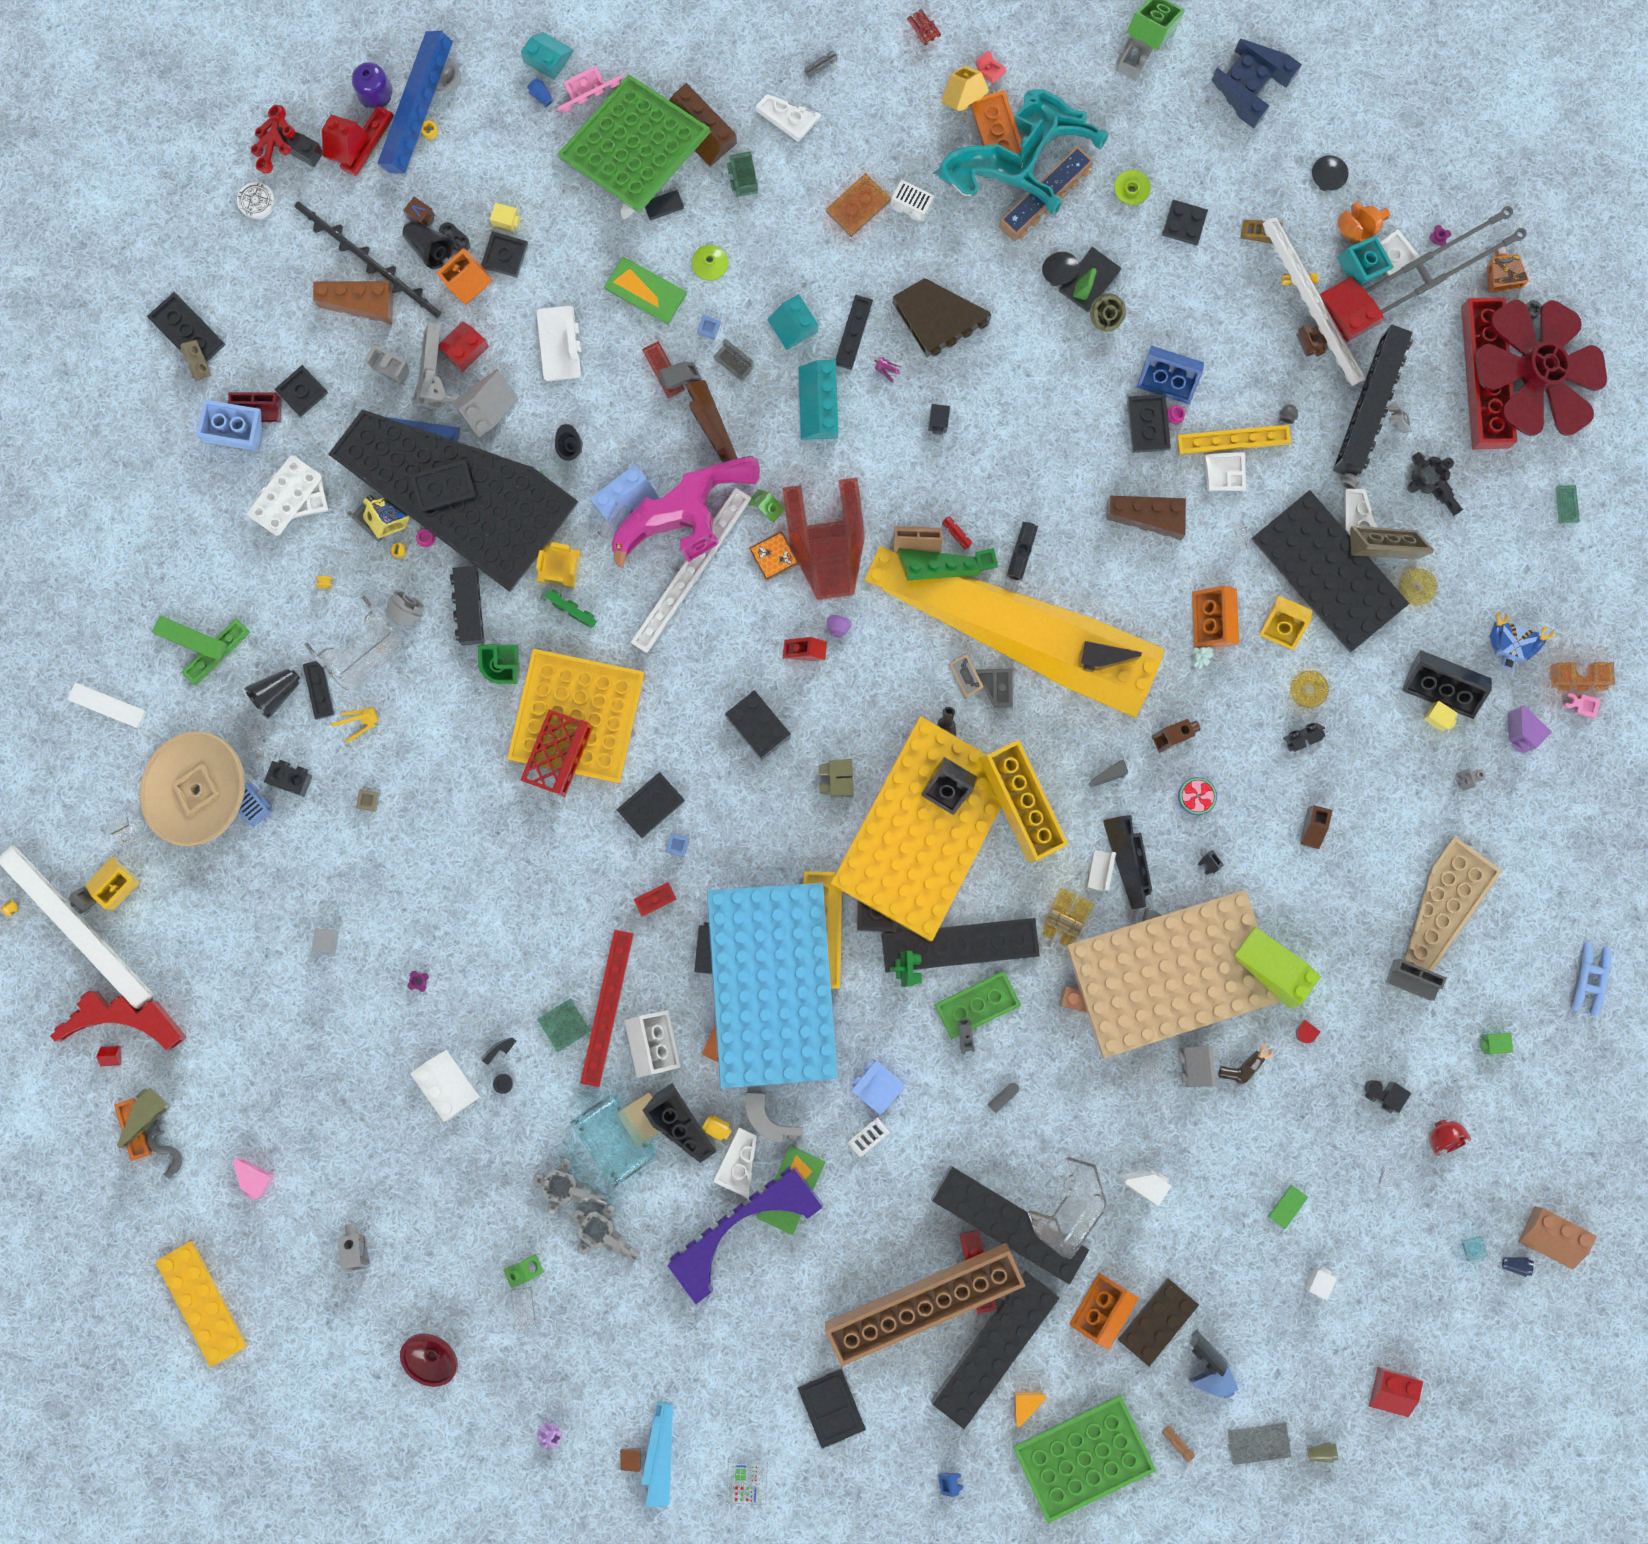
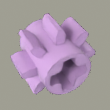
M548 1422L542 1425L537 1432V1439L540 1441L539 1445L545 1449L547 1447L553 1449V1447L557 1446L562 1438V1432L559 1431L560 1426L555 1423L549 1424Z

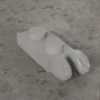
M1398 403L1388 405L1389 412H1393L1389 417L1390 423L1396 424L1397 428H1400L1403 433L1410 432L1409 413Z

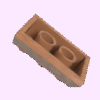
M1534 1206L1518 1242L1570 1269H1574L1589 1255L1597 1236L1544 1208Z

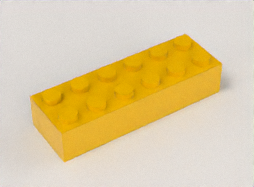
M1020 740L1012 741L979 757L980 763L1027 862H1036L1069 845Z

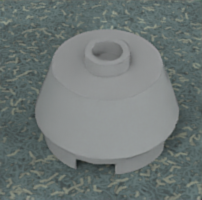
M395 590L392 595H389L386 613L395 623L411 626L423 616L424 604L415 597L412 599L404 595V591Z

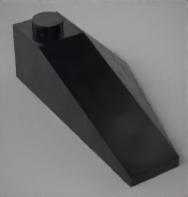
M673 1083L657 1092L642 1110L653 1128L664 1134L670 1141L681 1147L682 1150L699 1163L716 1153V1150Z

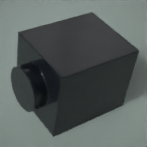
M931 404L928 431H932L936 435L947 433L950 406Z

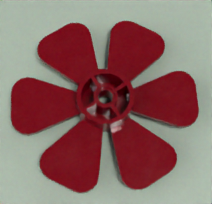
M1514 299L1496 310L1490 317L1491 329L1520 352L1522 356L1520 357L1491 344H1485L1476 352V365L1479 382L1486 390H1497L1520 378L1524 382V385L1503 405L1501 413L1504 421L1525 435L1535 436L1539 434L1544 427V391H1546L1554 423L1560 434L1571 436L1587 426L1594 417L1592 406L1563 381L1567 380L1591 391H1598L1605 387L1607 373L1603 352L1597 346L1589 345L1569 355L1564 349L1581 330L1582 322L1579 315L1558 301L1549 300L1544 303L1540 309V344H1538L1530 313L1524 302Z

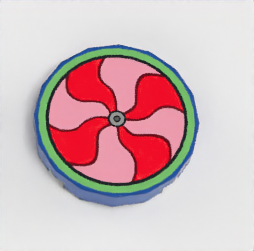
M1194 777L1182 784L1178 791V801L1183 810L1191 815L1200 816L1214 808L1217 801V792L1209 780Z

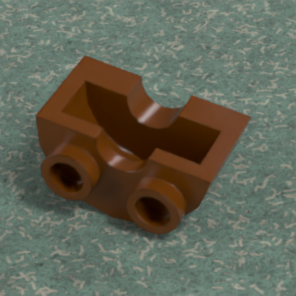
M1302 326L1298 329L1299 333L1296 336L1306 357L1313 354L1317 357L1326 353L1325 349L1329 348L1327 340L1320 333L1318 326L1313 328L1311 326Z

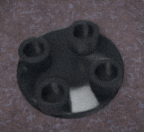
M1333 155L1319 158L1312 167L1313 180L1322 191L1341 188L1349 176L1346 163Z
M1053 253L1043 263V276L1052 286L1067 284L1078 277L1079 262L1071 253Z

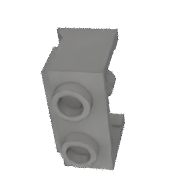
M1129 37L1124 47L1126 49L1125 53H1120L1116 61L1119 64L1117 71L1136 81L1153 49L1148 47L1145 42ZM1134 47L1142 50V53L1133 67L1126 62Z
M376 344L372 346L365 358L370 368L400 384H403L410 372L406 360Z

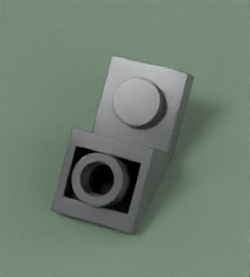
M684 361L658 371L660 382L665 389H677L685 382L700 381L702 379L694 362Z

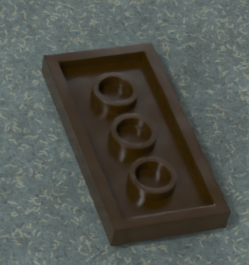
M1167 1278L1120 1335L1118 1340L1150 1367L1199 1304Z

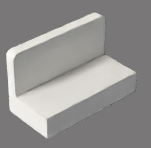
M1094 850L1087 888L1104 892L1109 890L1115 852L1108 853Z

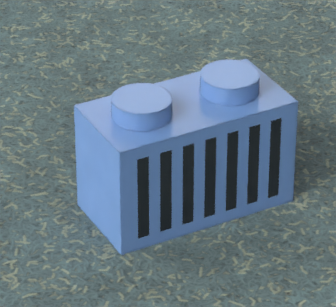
M245 782L244 797L239 813L249 825L255 827L272 813L269 808L271 804L266 798H260L257 794L259 790L253 783Z

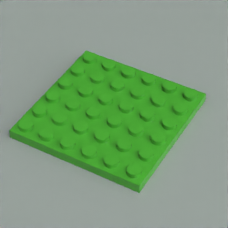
M628 74L557 155L565 163L637 213H640L711 131L708 126Z

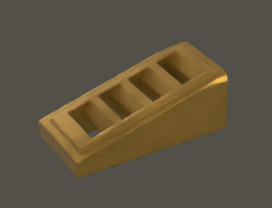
M1244 219L1241 232L1242 239L1273 244L1270 237L1263 234L1264 226L1262 223L1265 221ZM1249 226H1252L1251 233H1248ZM1256 227H1260L1259 234H1255Z

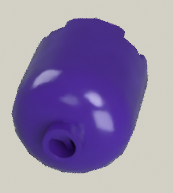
M372 62L362 63L354 69L352 73V86L359 102L366 108L386 106L391 101L393 87L384 70Z

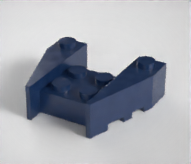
M1240 38L1234 50L1241 55L1227 74L1217 68L1211 80L1227 98L1226 101L1229 105H1232L1235 109L1237 116L1255 129L1270 106L1257 97L1271 78L1287 88L1298 74L1302 64L1286 53Z

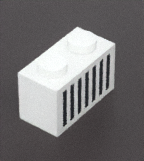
M903 180L900 181L891 198V206L895 211L904 212L913 220H921L923 222L934 202V195Z

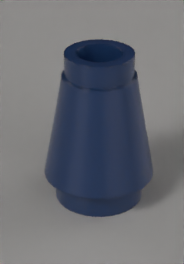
M1503 1257L1502 1269L1527 1277V1275L1532 1276L1534 1261L1529 1260L1528 1257Z

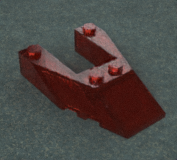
M857 478L838 481L843 521L808 526L801 485L782 488L790 548L817 600L855 594L865 540Z

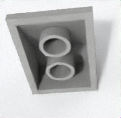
M496 369L455 399L452 404L470 429L480 438L500 421L518 398L499 370Z

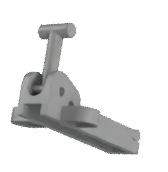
M428 322L424 330L419 382L415 389L414 400L417 401L416 405L437 409L441 406L442 402L452 404L458 397L446 395L441 379L435 376L441 326Z

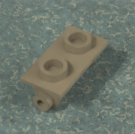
M197 340L182 343L180 351L185 361L189 362L188 368L192 379L194 378L196 382L212 376Z

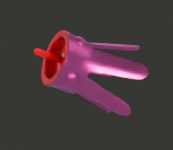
M884 357L879 361L874 360L877 363L875 370L879 371L893 383V379L885 369L895 374H900V371L891 365L900 368L902 366L888 362Z

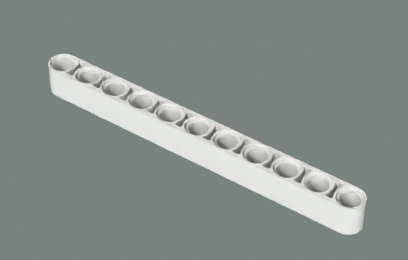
M11 845L0 855V865L122 996L134 1008L140 1010V1007L154 996L153 992L79 913L71 907L65 898L19 849Z

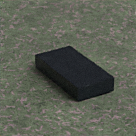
M678 190L652 198L645 206L650 221L684 209Z

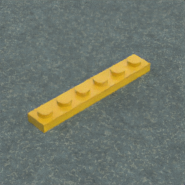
M1289 425L1181 434L1176 437L1179 455L1291 444Z

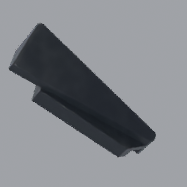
M1131 815L1103 820L1112 852L1116 853L1115 861L1131 909L1145 908L1147 906L1145 898L1151 895L1152 885L1142 834H1133Z

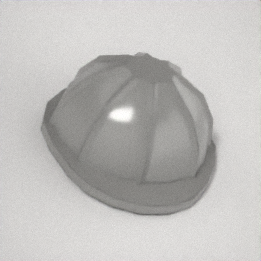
M447 60L436 89L450 93L455 89L457 90L461 84V72L455 63Z

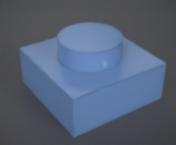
M703 315L697 335L715 340L721 321Z
M671 833L665 852L685 857L690 838Z

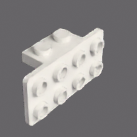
M572 306L538 309L537 321L544 380L557 381L579 378L581 376L579 352H582L580 340L577 341V334H580L578 322L575 323L574 308Z
M291 455L280 470L272 475L268 486L260 491L258 494L259 498L250 508L247 515L275 536H279L320 483L322 476L297 457Z

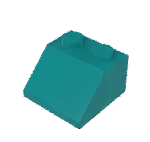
M541 32L529 38L521 50V55L524 63L555 80L574 50L548 34Z
M1376 235L1347 248L1337 257L1348 278L1352 276L1361 287L1394 268Z
M799 294L782 303L767 319L786 351L818 333V323Z

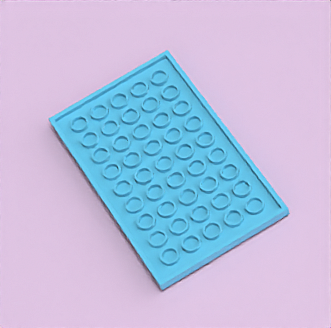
M823 883L707 890L720 1089L838 1079Z

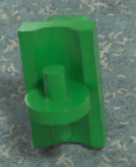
M913 951L900 952V959H895L896 967H890V971H896V979H901V987H911L914 984L922 983L921 972L913 973V965L921 964V954L913 953Z

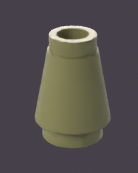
M1328 1442L1307 1448L1309 1461L1334 1463V1461L1338 1460L1336 1444Z

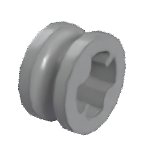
M1345 473L1344 478L1340 481L1341 485L1347 489H1355L1356 485L1360 482L1351 473Z

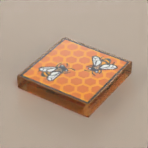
M782 531L749 547V551L766 582L799 565V561Z

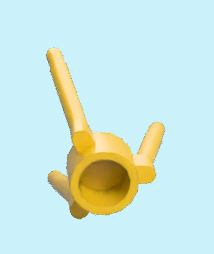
M374 707L342 712L341 716L359 715L331 723V726L342 725L360 719L363 725L367 724V726L347 738L345 743H348L365 731L376 727L375 723L379 722Z

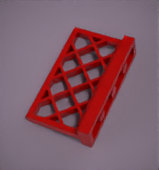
M549 709L520 781L565 797L593 726L586 721L578 720ZM552 715L559 717L561 724L551 728L549 723ZM572 722L578 724L576 731L569 734L566 725ZM563 727L566 736L557 740L553 731ZM551 733L554 742L544 746L543 737ZM568 739L570 746L562 752L558 743ZM556 745L559 754L549 758L546 749ZM544 751L546 760L537 764L535 759L537 753ZM561 757L562 766L554 770L551 761ZM549 763L551 772L542 776L539 767ZM536 769L539 778L535 780L527 779L529 772ZM552 775L555 778L553 788L548 787L544 781L545 778Z

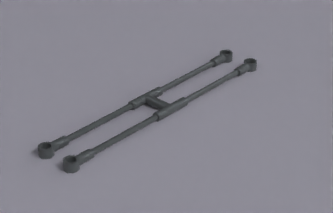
M1505 206L1501 212L1489 218L1488 221L1432 252L1430 251L1406 264L1397 272L1366 288L1365 291L1369 293L1402 273L1405 274L1414 268L1418 270L1425 284L1381 309V312L1385 313L1408 299L1447 280L1451 275L1503 246L1506 247L1515 241H1522L1526 237L1527 232L1524 228H1518L1513 235L1502 240L1496 246L1446 274L1443 273L1434 279L1431 278L1423 263L1488 225H1493L1502 219H1509L1513 214V209L1510 206ZM1517 233H1522L1523 237L1518 236Z

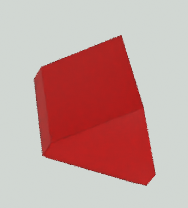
M121 1046L100 1047L96 1056L100 1067L121 1065Z

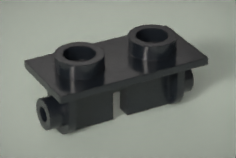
M1310 723L1302 730L1291 731L1283 739L1290 743L1287 745L1289 751L1296 752L1307 747L1305 740H1308L1309 745L1322 741L1325 737L1323 731L1325 727L1318 723Z

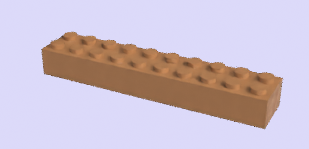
M1006 1242L825 1322V1332L842 1367L1023 1288L1025 1283Z

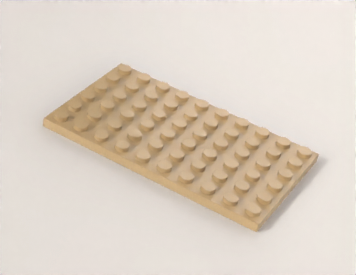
M1246 890L1066 945L1102 1059L1281 1002L1233 956L1254 927L1259 929Z

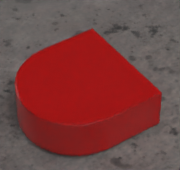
M1303 1020L1296 1030V1036L1302 1043L1313 1042L1321 1033L1306 1020Z

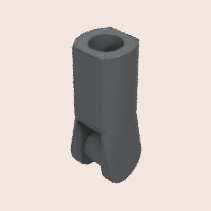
M967 1018L958 1020L961 1053L975 1052L971 1021Z
M1016 1083L1009 1084L987 1105L997 1113L1019 1092V1086Z

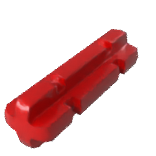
M950 516L945 518L942 525L949 529L948 532L957 542H960L963 549L969 548L972 545L969 537H965L966 534L957 524H954L955 521Z

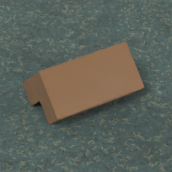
M894 526V552H898L899 548L941 553V528Z

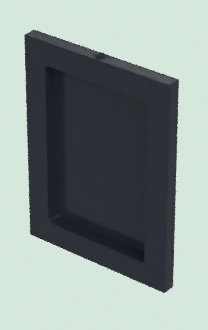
M842 1369L797 1387L821 1449L866 1430Z

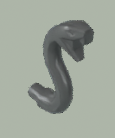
M156 1120L148 1130L147 1143L152 1151L158 1154H170L173 1157L172 1163L164 1173L170 1179L182 1166V1157L176 1148L160 1146L156 1143V1136L165 1133V1131H161L158 1128L161 1122Z

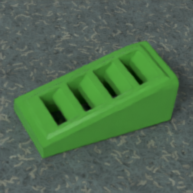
M1092 268L1077 280L1073 297L1082 300L1088 299L1095 279L1096 269Z

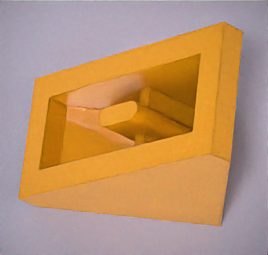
M1042 1391L1014 1392V1419L1019 1428L1046 1400L1047 1397Z

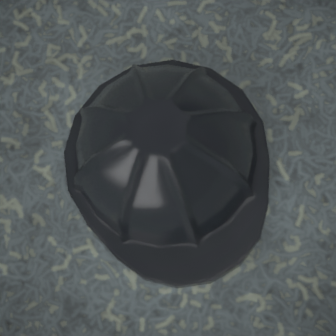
M563 424L556 432V452L563 460L571 461L576 459L582 453L583 442L572 425Z

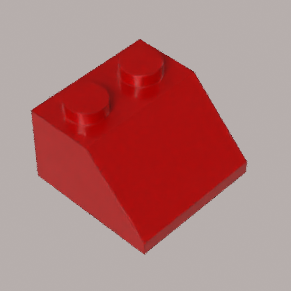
M331 114L321 129L323 157L351 166L369 135L357 122Z
M463 321L438 344V350L462 373L489 347L486 339L472 326Z
M1378 1367L1369 1407L1409 1417L1419 1403L1424 1381L1414 1376Z

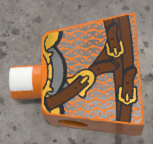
M1506 247L1495 251L1496 257L1492 258L1487 264L1488 293L1523 288L1529 282L1519 255H1507Z

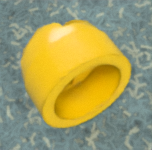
M402 543L393 544L390 550L391 554L398 559L403 558L407 552L406 547ZM397 546H399L398 554H395Z
M12 899L6 902L0 910L6 916H13L11 912L17 913L18 905Z

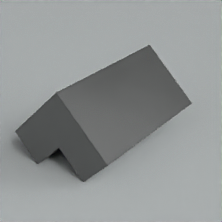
M1396 959L1392 962L1385 982L1427 1000L1435 1001L1438 990L1443 989L1447 977L1405 960Z

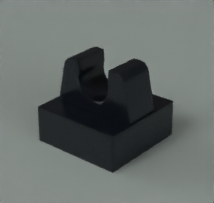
M1213 849L1203 856L1198 863L1199 866L1202 864L1208 865V869L1204 872L1205 875L1215 873L1224 866Z

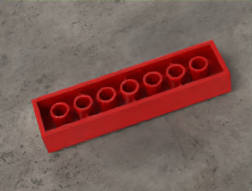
M1506 297L1468 298L1461 306L1472 450L1509 449L1517 443L1516 429L1504 421L1501 413L1503 405L1514 395L1513 382L1497 390H1486L1479 382L1476 365V352L1485 344H1491L1510 352V344L1499 337L1490 326L1491 315L1506 304Z

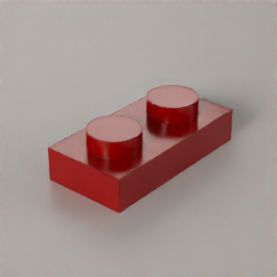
M669 882L633 900L643 917L677 899Z

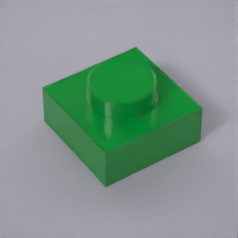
M994 548L975 552L980 572L998 568Z

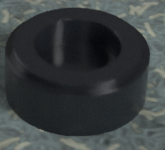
M500 1074L495 1077L493 1088L500 1094L508 1093L513 1088V1080L507 1074Z

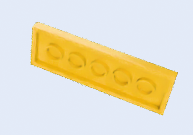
M804 871L803 884L823 883L831 989H840L842 891L830 885L836 872Z
M189 1241L155 1261L210 1368L247 1347L193 1241Z

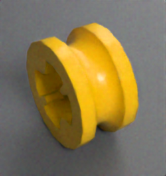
M428 120L423 123L421 132L426 139L431 140L437 137L438 128L433 121ZM429 127H432L433 130H431L430 133H427L426 130H428Z
M315 577L317 581L315 584L316 588H333L331 581H333L332 577Z

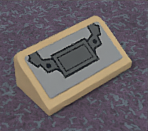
M967 654L949 664L965 698L983 690L984 687Z

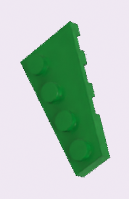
M899 548L897 552L907 581L979 576L980 573L977 560L973 556Z

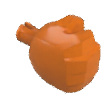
M1355 202L1351 205V213L1345 210L1340 215L1337 226L1340 234L1346 240L1358 244L1376 235L1382 228L1383 221L1389 219L1390 212L1387 208L1378 210L1374 206L1363 207L1361 203Z

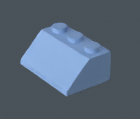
M204 400L196 436L204 443L258 452L262 437L261 410Z
M634 464L591 497L590 500L610 527L616 531L630 511L635 510L646 497L652 500L660 499L647 478Z

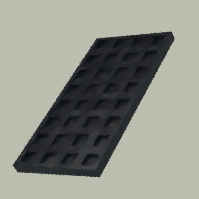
M1311 490L1306 492L1251 538L1350 653L1410 604L1369 556L1351 555L1350 535Z

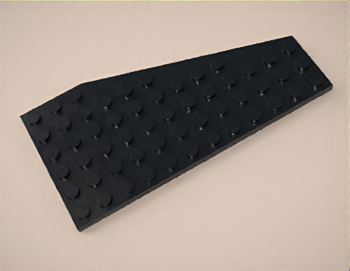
M363 409L328 454L509 592L513 590L538 557L539 550L545 548L579 503L532 466L456 442ZM465 459L477 497L427 512H420L410 475Z

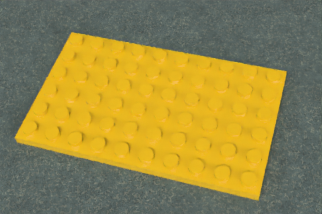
M922 716L918 717L830 885L921 937L933 941L1001 809V805L979 760V757L985 755V753ZM944 757L977 776L974 789L954 815L921 796L933 771Z

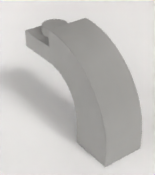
M746 1092L745 1108L747 1117L753 1128L760 1135L768 1140L782 1143L783 1135H787L786 1139H798V1136H802L803 1127L780 1126L768 1118L765 1111L766 1093Z

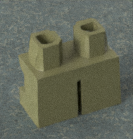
M852 759L831 760L827 764L819 765V776H830L829 783H819L820 794L830 795L831 797H854Z

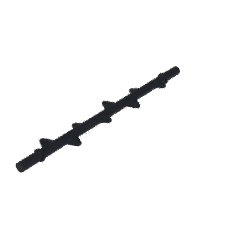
M299 201L296 202L294 207L308 217V220L314 222L313 232L326 231L340 242L339 251L350 250L367 263V274L378 272L393 284V293L403 291L416 301L421 308H425L436 318L441 315L437 308L431 305L427 299L421 297L422 288L412 290L395 277V266L384 268L368 256L369 247L358 248L342 235L343 226L341 224L331 227L318 217L314 211L309 210Z

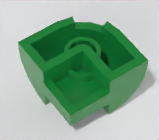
M519 644L478 645V667L484 678L496 684H517L520 674Z

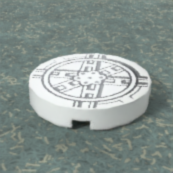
M252 182L241 188L237 195V204L246 217L258 220L271 214L275 205V197L267 185L260 182Z

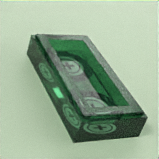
M1576 485L1555 487L1559 524L1580 522Z

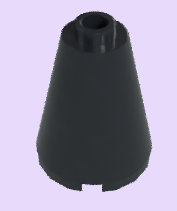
M415 222L407 223L403 227L402 235L430 269L442 267L444 265L442 263L446 257L448 259L451 257L454 243L448 235Z
M286 669L246 686L244 690L247 691L245 693L255 707L260 710L262 709L264 711L262 715L269 719L300 684L298 681L300 677L295 670L290 671Z

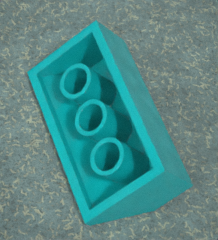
M836 359L816 360L798 367L801 440L838 439Z

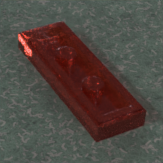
M659 341L643 348L642 352L667 398L669 399L685 391L683 385L677 389H665L661 384L658 371L672 365Z

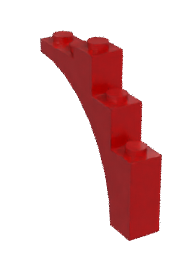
M99 991L84 993L80 997L81 1000L77 1003L81 1010L73 1012L69 1016L71 1019L66 1023L63 1022L54 1028L55 1032L50 1035L54 1042H62L75 1032L89 1026L117 1023L143 1031L155 1039L165 1050H172L187 1038L158 1001L146 1002L140 1007V1011L134 1008L123 996L114 998L110 1002L111 1005H109Z

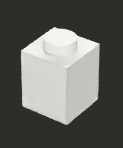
M1322 1266L1320 1270L1314 1267L1305 1290L1328 1300L1337 1278L1331 1276L1332 1271Z

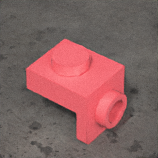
M989 50L975 61L978 71L982 72L983 78L993 84L1007 73L1005 66L993 60L992 53Z

